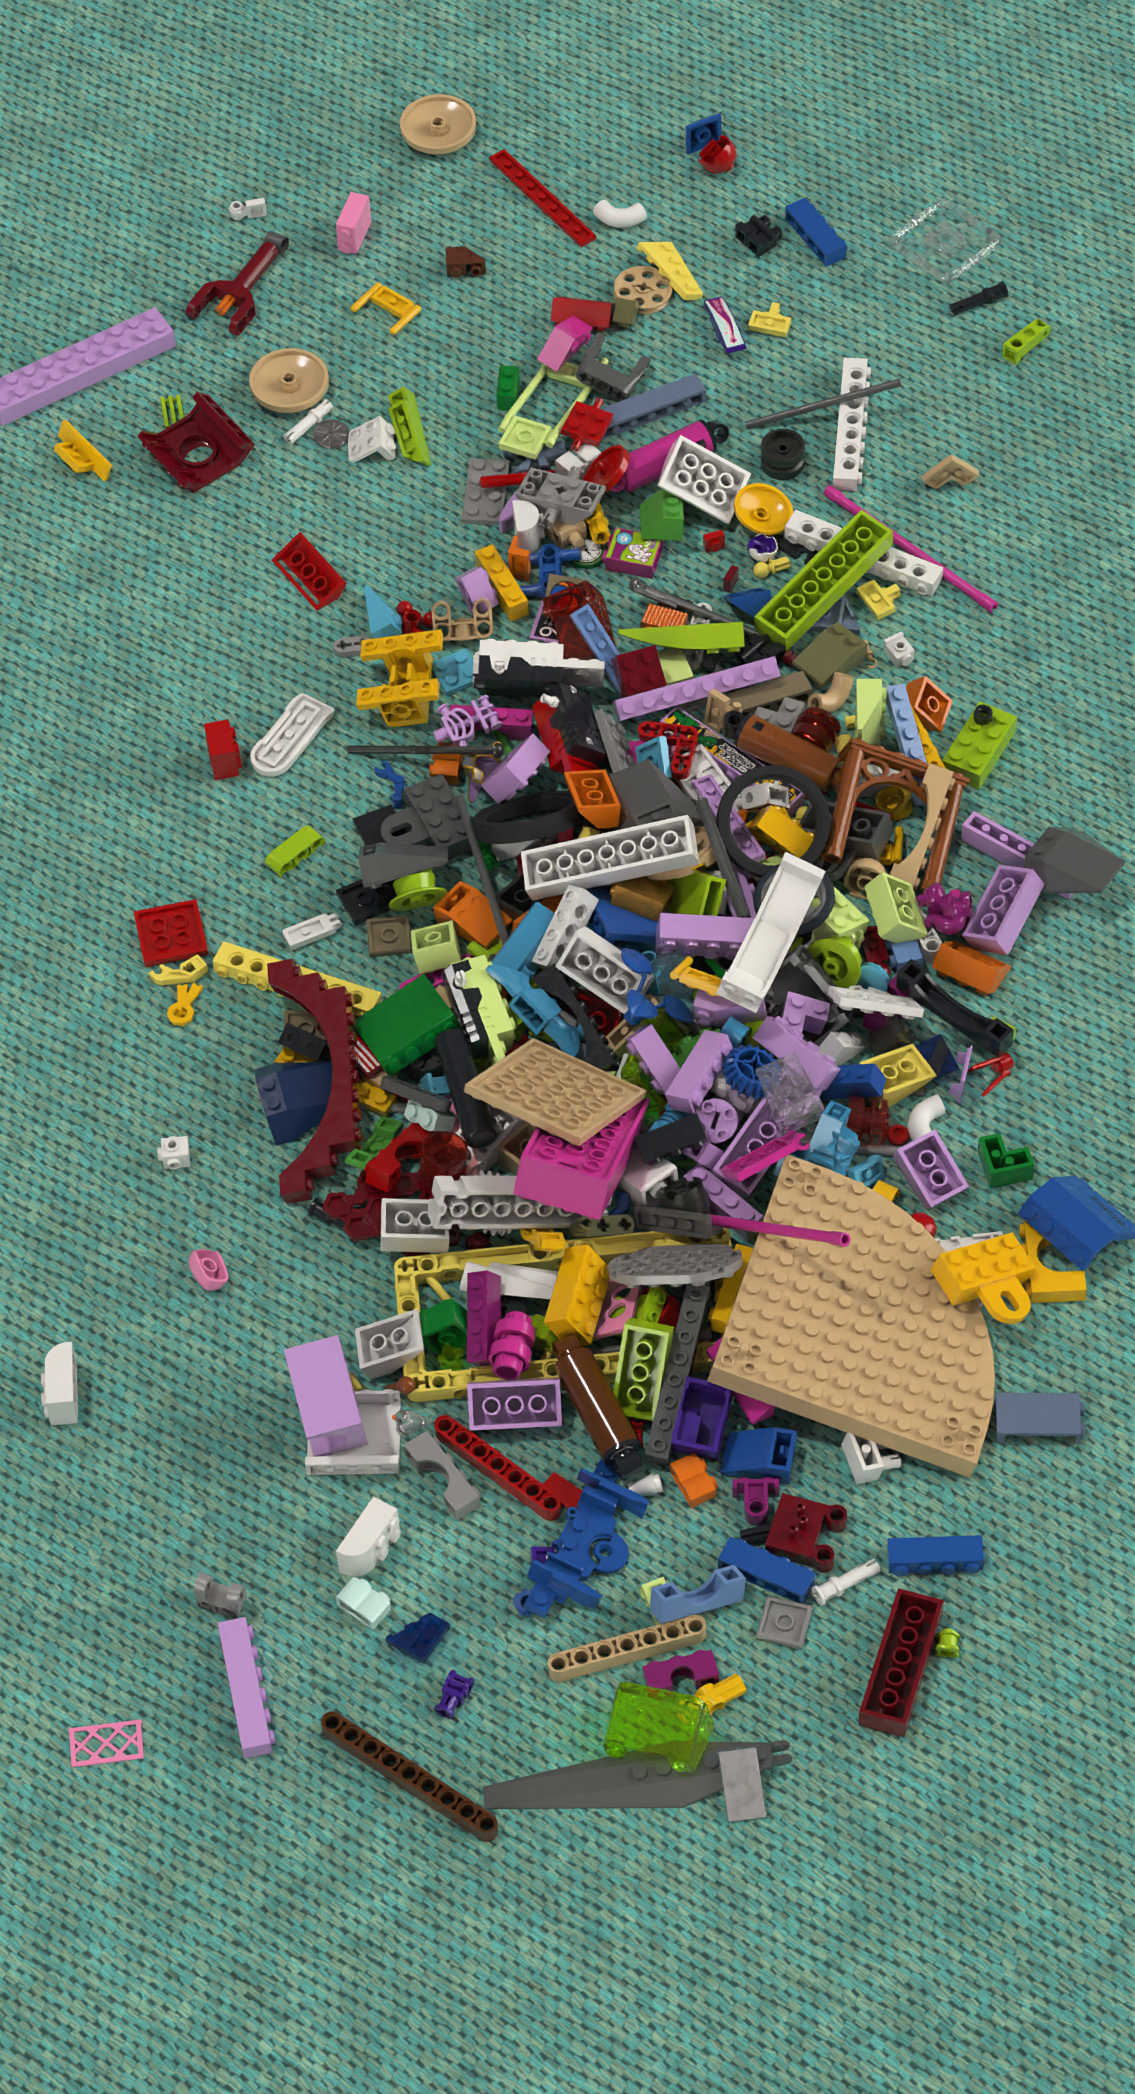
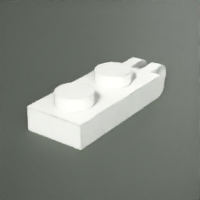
M325 913L283 929L282 935L292 951L334 934L336 929L342 926V923L338 920L337 914L328 916Z

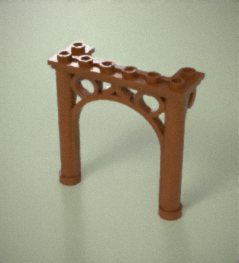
M851 738L838 753L839 761L844 762L840 771L841 783L830 824L829 836L821 853V859L832 864L841 863L855 802L858 795L865 789L883 784L898 786L915 794L927 806L925 788L921 787L922 781L917 786L918 782L912 776L923 779L929 764L920 759L906 757L900 752L888 751L880 745H871L865 743L862 739ZM873 764L880 767L882 776L875 778L868 771L867 765ZM889 768L900 772L897 774L892 773L890 777L887 776L889 774ZM861 773L866 782L857 788ZM953 773L952 778H955L952 790H947L945 798H948L944 811L940 810L938 818H941L938 830H934L933 833L934 842L929 851L920 889L922 894L927 887L936 882L942 886L963 789L970 782V779L964 777L961 773Z

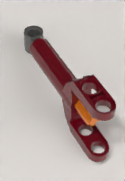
M269 231L264 238V243L233 281L217 280L205 283L187 305L186 316L195 320L209 301L212 302L215 297H218L222 301L215 308V311L219 312L220 316L225 315L233 305L239 307L230 318L228 328L230 334L239 336L256 315L254 300L250 292L251 288L279 253L283 254L289 245V238Z

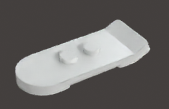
M303 693L293 698L272 728L253 747L251 763L254 770L268 777L279 776L285 773L323 726L333 718L335 709Z

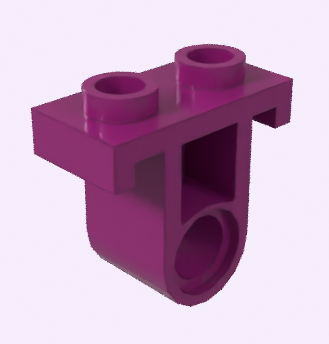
M747 1477L732 1479V1496L734 1498L737 1497V1493H744L745 1520L750 1525L760 1526L767 1521L768 1493H774L775 1497H779V1479L764 1477L762 1479H749ZM753 1510H760L761 1512H759V1513H753L752 1511H753Z

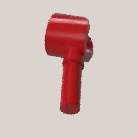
M632 1417L631 1427L636 1432V1437L641 1444V1448H643L642 1431L645 1429V1419H642L641 1423H635L634 1417Z

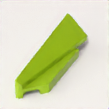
M402 386L388 395L392 405L388 410L402 455L412 461L431 466L415 394Z

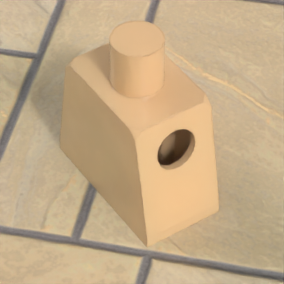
M584 520L575 525L554 521L551 528L547 529L548 524L544 528V533L560 548L564 549L569 544H572L575 548H581L585 544L584 538L587 537Z

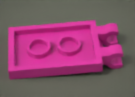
M789 1130L784 1136L776 1137L722 1167L721 1171L724 1177L741 1182L797 1149L807 1150L810 1145L808 1143L802 1144L799 1141L805 1136L804 1133Z

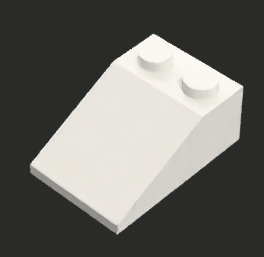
M418 1309L355 1329L359 1367L370 1379L393 1373L424 1351Z

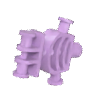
M484 695L477 699L478 704L482 706L481 708H478L475 700L471 701V706L476 714L472 717L462 708H455L449 711L447 703L442 704L437 709V712L443 715L441 721L444 727L433 731L437 743L450 738L453 746H467L466 743L471 742L475 737L474 724L480 722L486 734L490 733L487 725L488 722L491 723V730L500 728L503 723L498 720V713L496 711L492 712L494 705L489 703V696ZM471 726L470 732L466 734V728ZM462 730V736L459 737L458 732Z

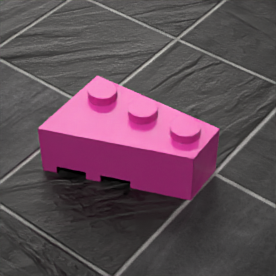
M574 315L555 326L537 360L557 372L584 344H588L592 337L590 333L593 327Z

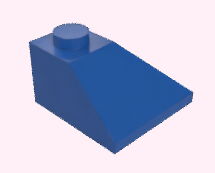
M720 113L701 118L685 126L687 155L702 150L713 139L715 141L720 140L718 137L721 136Z
M764 587L723 595L724 600L753 618L772 599L770 590Z

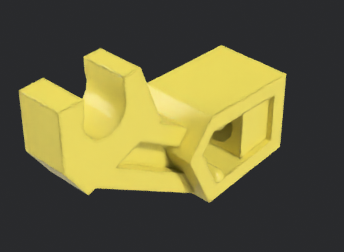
M197 954L180 964V969L172 970L161 964L159 966L161 974H155L152 970L149 972V976L155 984L161 986L193 983L208 972V967Z

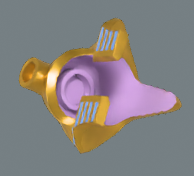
M467 755L463 762V769L468 777L469 802L476 800L481 785L502 762L501 757L496 759L494 755Z

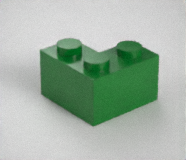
M1001 1133L979 1137L978 1155L989 1188L1033 1179L1034 1162L1028 1147L1006 1151Z

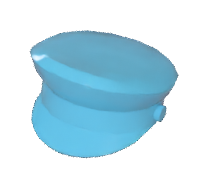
M866 962L860 966L861 976L856 985L862 986L864 989L872 987L885 992L888 991L889 975L880 965Z

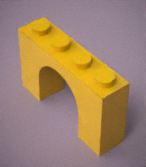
M1023 1219V1224H1019V1237L1024 1238V1243H1021V1246L1035 1266V1270L1028 1279L1029 1282H1025V1291L1030 1296L1031 1303L1085 1301L1087 1292L1085 1271L1058 1272L1042 1265L1037 1255L1041 1249L1051 1243Z

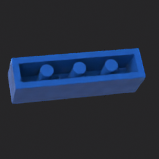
M803 198L785 206V219L826 267L846 258L847 245L845 241L837 236L834 228L826 223L824 216H820L812 203L810 204L806 198Z
M875 1063L838 1065L840 1071L827 1090L822 1091L819 1100L881 1097L887 1078Z
M982 1535L887 1539L889 1573H894L896 1576H905L908 1573L917 1572L919 1575H929L932 1572L950 1575L955 1573V1571H965L968 1574H974L979 1570H983Z
M729 1537L718 1558V1569L735 1565L747 1582L797 1603H805L815 1584L816 1573L810 1568L791 1563L785 1557H777L770 1554L764 1548L751 1546L740 1538Z

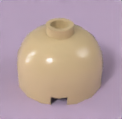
M861 858L850 865L845 874L844 886L845 888L847 886L852 897L867 899V894H862L860 889L863 892L866 891L864 887L880 873L884 872L887 874L879 861L873 858Z

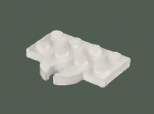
M859 985L850 986L849 989L829 986L827 994L833 999V1002L839 1005V1008L844 1010L859 1008L860 1011L865 1013L880 1011L881 1014L886 1016L900 1014L906 1019L923 1017L924 1009L909 997L890 995L885 991L872 987L864 989Z

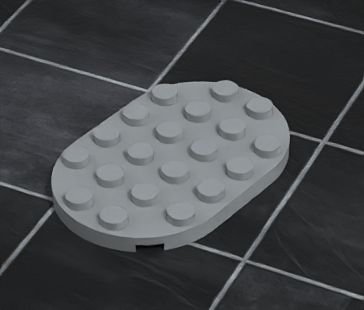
M721 1244L647 1247L638 1249V1251L632 1252L629 1255L624 1253L614 1258L608 1264V1273L611 1280L627 1284L628 1288H636L640 1285L659 1287L662 1284L679 1287L690 1283L693 1286H702L706 1284V1281L734 1276V1272L743 1265L742 1252L740 1250L734 1251L732 1246Z

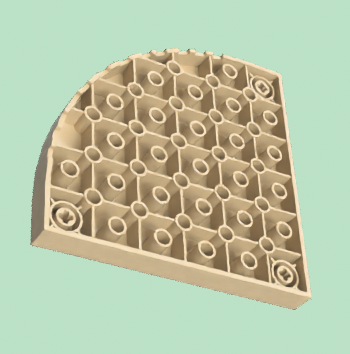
M791 1155L785 1156L762 1222L823 1231L845 1232L850 1235L851 1241L848 1246L844 1247L825 1242L758 1233L707 1381L970 1478L977 1465L988 1429L994 1402L995 1385L993 1350L987 1325L977 1299L954 1306L951 1304L930 1270L939 1254L946 1251L921 1223L914 1220L904 1210L881 1194L866 1187L862 1182L855 1181Z

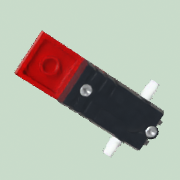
M561 683L553 685L532 706L542 742L550 750V753L547 755L550 768L555 772L563 774L564 772L600 770L598 765L605 759L607 753L604 749V743L601 741L602 737L599 733V727L588 693L578 690L577 686L572 683L568 686Z

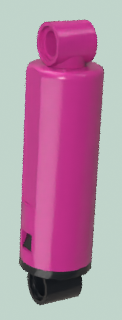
M698 420L629 452V465L622 478L610 491L619 492L624 489L627 492H632L660 479L669 450L680 435L715 453L717 450L716 443H724L728 439V427L713 420L707 423L704 420ZM718 428V433L714 436V432Z

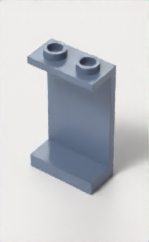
M996 1393V1443H1005L1006 1435L1075 1436V1444H1080L1081 1436H1085V1422H1081L1080 1416H1084V1402H1080V1393Z

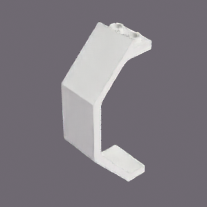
M785 852L759 911L728 972H725L716 994L755 1013L758 1011L826 871Z

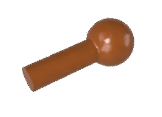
M404 1376L397 1383L386 1385L385 1389H392L408 1395L414 1391L415 1382L411 1377Z

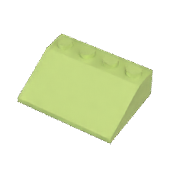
M856 679L855 738L862 739L865 743L871 745H881V739H885V727L881 726H885V714L882 713H886V687H882V679Z

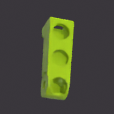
M1035 319L1003 343L1002 357L1017 365L1025 354L1050 334L1051 326L1040 319Z

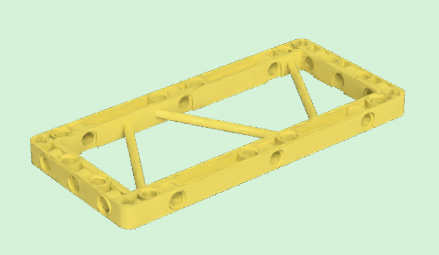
M723 1228V1232L709 1238V1241L704 1238L649 1231L565 1240V1248L588 1244L608 1265L614 1258L624 1253L629 1255L642 1248L700 1244L731 1246L728 1228ZM533 1244L399 1258L394 1265L397 1313L399 1315L409 1312L405 1311L407 1309H418L420 1312L418 1285L429 1284L442 1301L450 1299V1295L440 1285V1282H449L450 1279H453V1281L462 1280L467 1261L489 1267L491 1262L555 1271L560 1269L565 1248L554 1252H543L534 1249ZM721 1278L713 1280L715 1293L717 1288L721 1289L723 1283H720ZM662 1285L659 1286L667 1295L671 1296ZM710 1340L699 1342L692 1370L694 1374L711 1371L713 1362L709 1358L707 1350L716 1342H711ZM546 1350L540 1360L530 1361L529 1368L520 1373L518 1379L559 1377L558 1374L555 1376L549 1375L556 1373L555 1364L558 1360L557 1358L551 1359L554 1351ZM424 1351L403 1365V1375L411 1377L415 1382V1387H419L407 1395L413 1402L452 1398L461 1399L462 1396L468 1398L467 1382L505 1379H501L493 1373L492 1365L470 1367L469 1370L452 1371L450 1369L426 1372ZM620 1352L594 1354L600 1368L603 1369L602 1372L608 1383H615ZM560 1380V1388H564ZM443 1385V1387L437 1388L435 1386Z

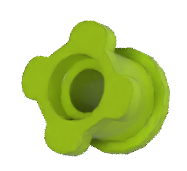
M942 1629L936 1634L938 1645H936L937 1651H935V1656L958 1658L959 1647L957 1642L960 1640V1635L953 1629Z

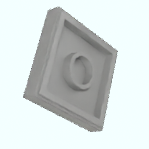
M767 1596L756 1640L802 1650L813 1606Z

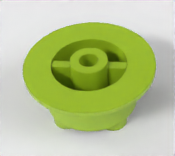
M425 869L419 873L410 874L394 881L393 887L397 897L390 901L389 908L395 911H407L438 903L448 892L444 888L436 887L435 875L432 869Z
M831 936L826 939L816 940L808 946L807 950L837 987L849 989L850 986H856L861 976L860 964L862 959L858 949L848 936Z

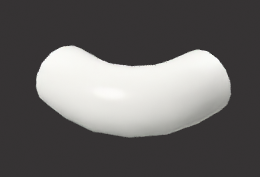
M602 200L593 209V214L600 221L615 228H629L647 219V213L640 203H635L628 208L619 209L612 206L607 200Z
M938 1094L926 1098L917 1104L910 1113L907 1128L912 1141L931 1132L929 1126L931 1121L946 1114L945 1107Z

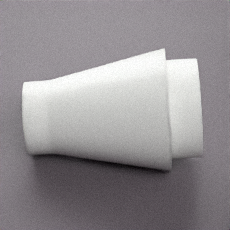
M651 1473L628 1484L629 1490L641 1496H658V1493L664 1492L659 1474L654 1475Z

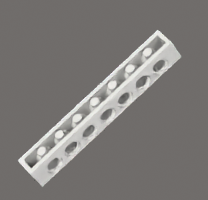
M844 358L841 395L870 387V382H866L867 379H871V367H867L868 359ZM861 397L840 403L833 487L837 490L857 491L858 484L862 485V472H859V469H863L864 457H860V454H864L865 442H861V439H866V427H863V424H867V412H864V409H868L869 397Z
M795 510L785 525L784 538L792 544L799 543L810 551L817 550L819 552L842 528ZM890 547L866 573L895 582L901 587L914 589L919 594L932 596L942 581L943 567Z

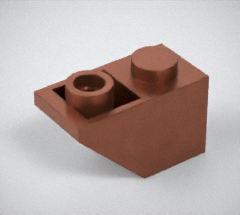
M465 246L445 247L447 277L453 276L458 278L465 276L466 265L470 264V274L472 276L486 274L485 259Z

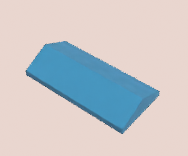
M535 902L493 958L492 964L508 967L519 972L526 965L530 971H534L536 974L540 967L531 961L555 913L539 902Z

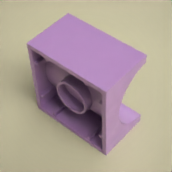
M338 1335L284 1349L306 1438L310 1441L313 1456H327L367 1445L366 1434Z

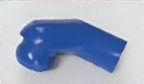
M619 1191L615 1195L617 1207L610 1211L608 1215H625L630 1211L631 1198L626 1191Z

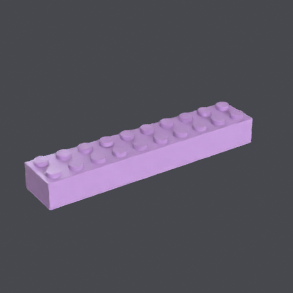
M156 307L1 377L0 424L2 426L176 347L174 331Z

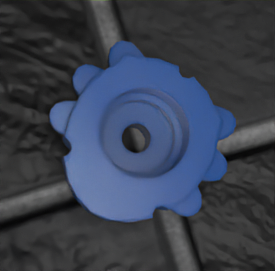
M524 1588L521 1593H517L513 1598L514 1607L519 1610L520 1615L526 1614V1616L534 1614L524 1609L525 1602L532 1589L528 1591Z

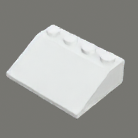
M680 435L672 444L665 459L658 487L729 524L734 514L735 497L739 490L746 486L751 473Z

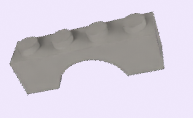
M425 1431L404 1444L405 1456L417 1471L434 1470L446 1477L449 1484L443 1493L444 1505L458 1521L480 1507V1492L474 1485L470 1486L462 1469L458 1470L455 1467L452 1456L448 1452H443L439 1440L435 1436L432 1437L428 1431Z

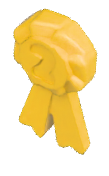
M193 983L189 991L188 984L183 986L177 985L178 1002L169 1006L167 1011L168 1020L173 1025L185 1026L192 1022L194 1009L191 1005L203 990L202 985L197 986L196 983Z

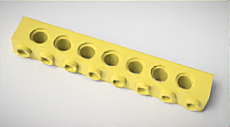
M223 941L213 959L214 972L220 977L226 978L228 976L236 979L241 984L249 983L263 991L267 989L274 991L268 983L267 963L282 960ZM300 966L302 975L317 972ZM318 972L322 979L327 981L328 989L345 986L347 991L352 993L354 997L352 1012L355 1015V1019L382 1002V994L379 991Z

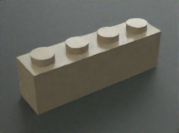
M800 671L738 691H732L725 694V696L730 698L729 705L732 707L734 702L741 703L742 714L746 717L749 713L755 714L758 707L775 712L779 711L785 697L808 702L809 697L812 695V687L804 671Z

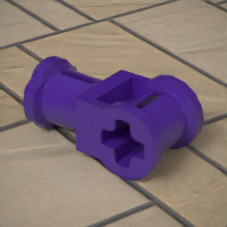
M452 1669L442 1688L443 1697L440 1703L435 1705L434 1711L442 1717L453 1719L455 1708L458 1704L462 1705L469 1696L475 1679L463 1677Z

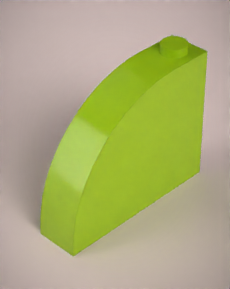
M693 869V874L670 879L669 885L676 887L671 905L668 908L669 913L707 916L712 914L713 916H718L727 879Z

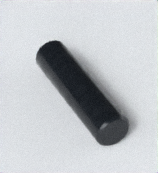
M455 1028L445 1030L435 1038L434 1044L467 1146L476 1149L486 1147L495 1141L498 1134L488 1103L475 1099L464 1092L465 1084L478 1076L464 1031Z

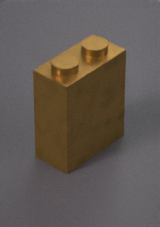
M648 876L620 881L612 885L610 904L658 922L660 913H665L670 907L676 887L659 880L648 879Z

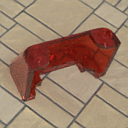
M583 581L543 598V613L547 618L549 617L554 621L559 644H564L563 659L577 658L587 661L596 659L569 616L589 604L616 647L605 599L602 593L588 581Z

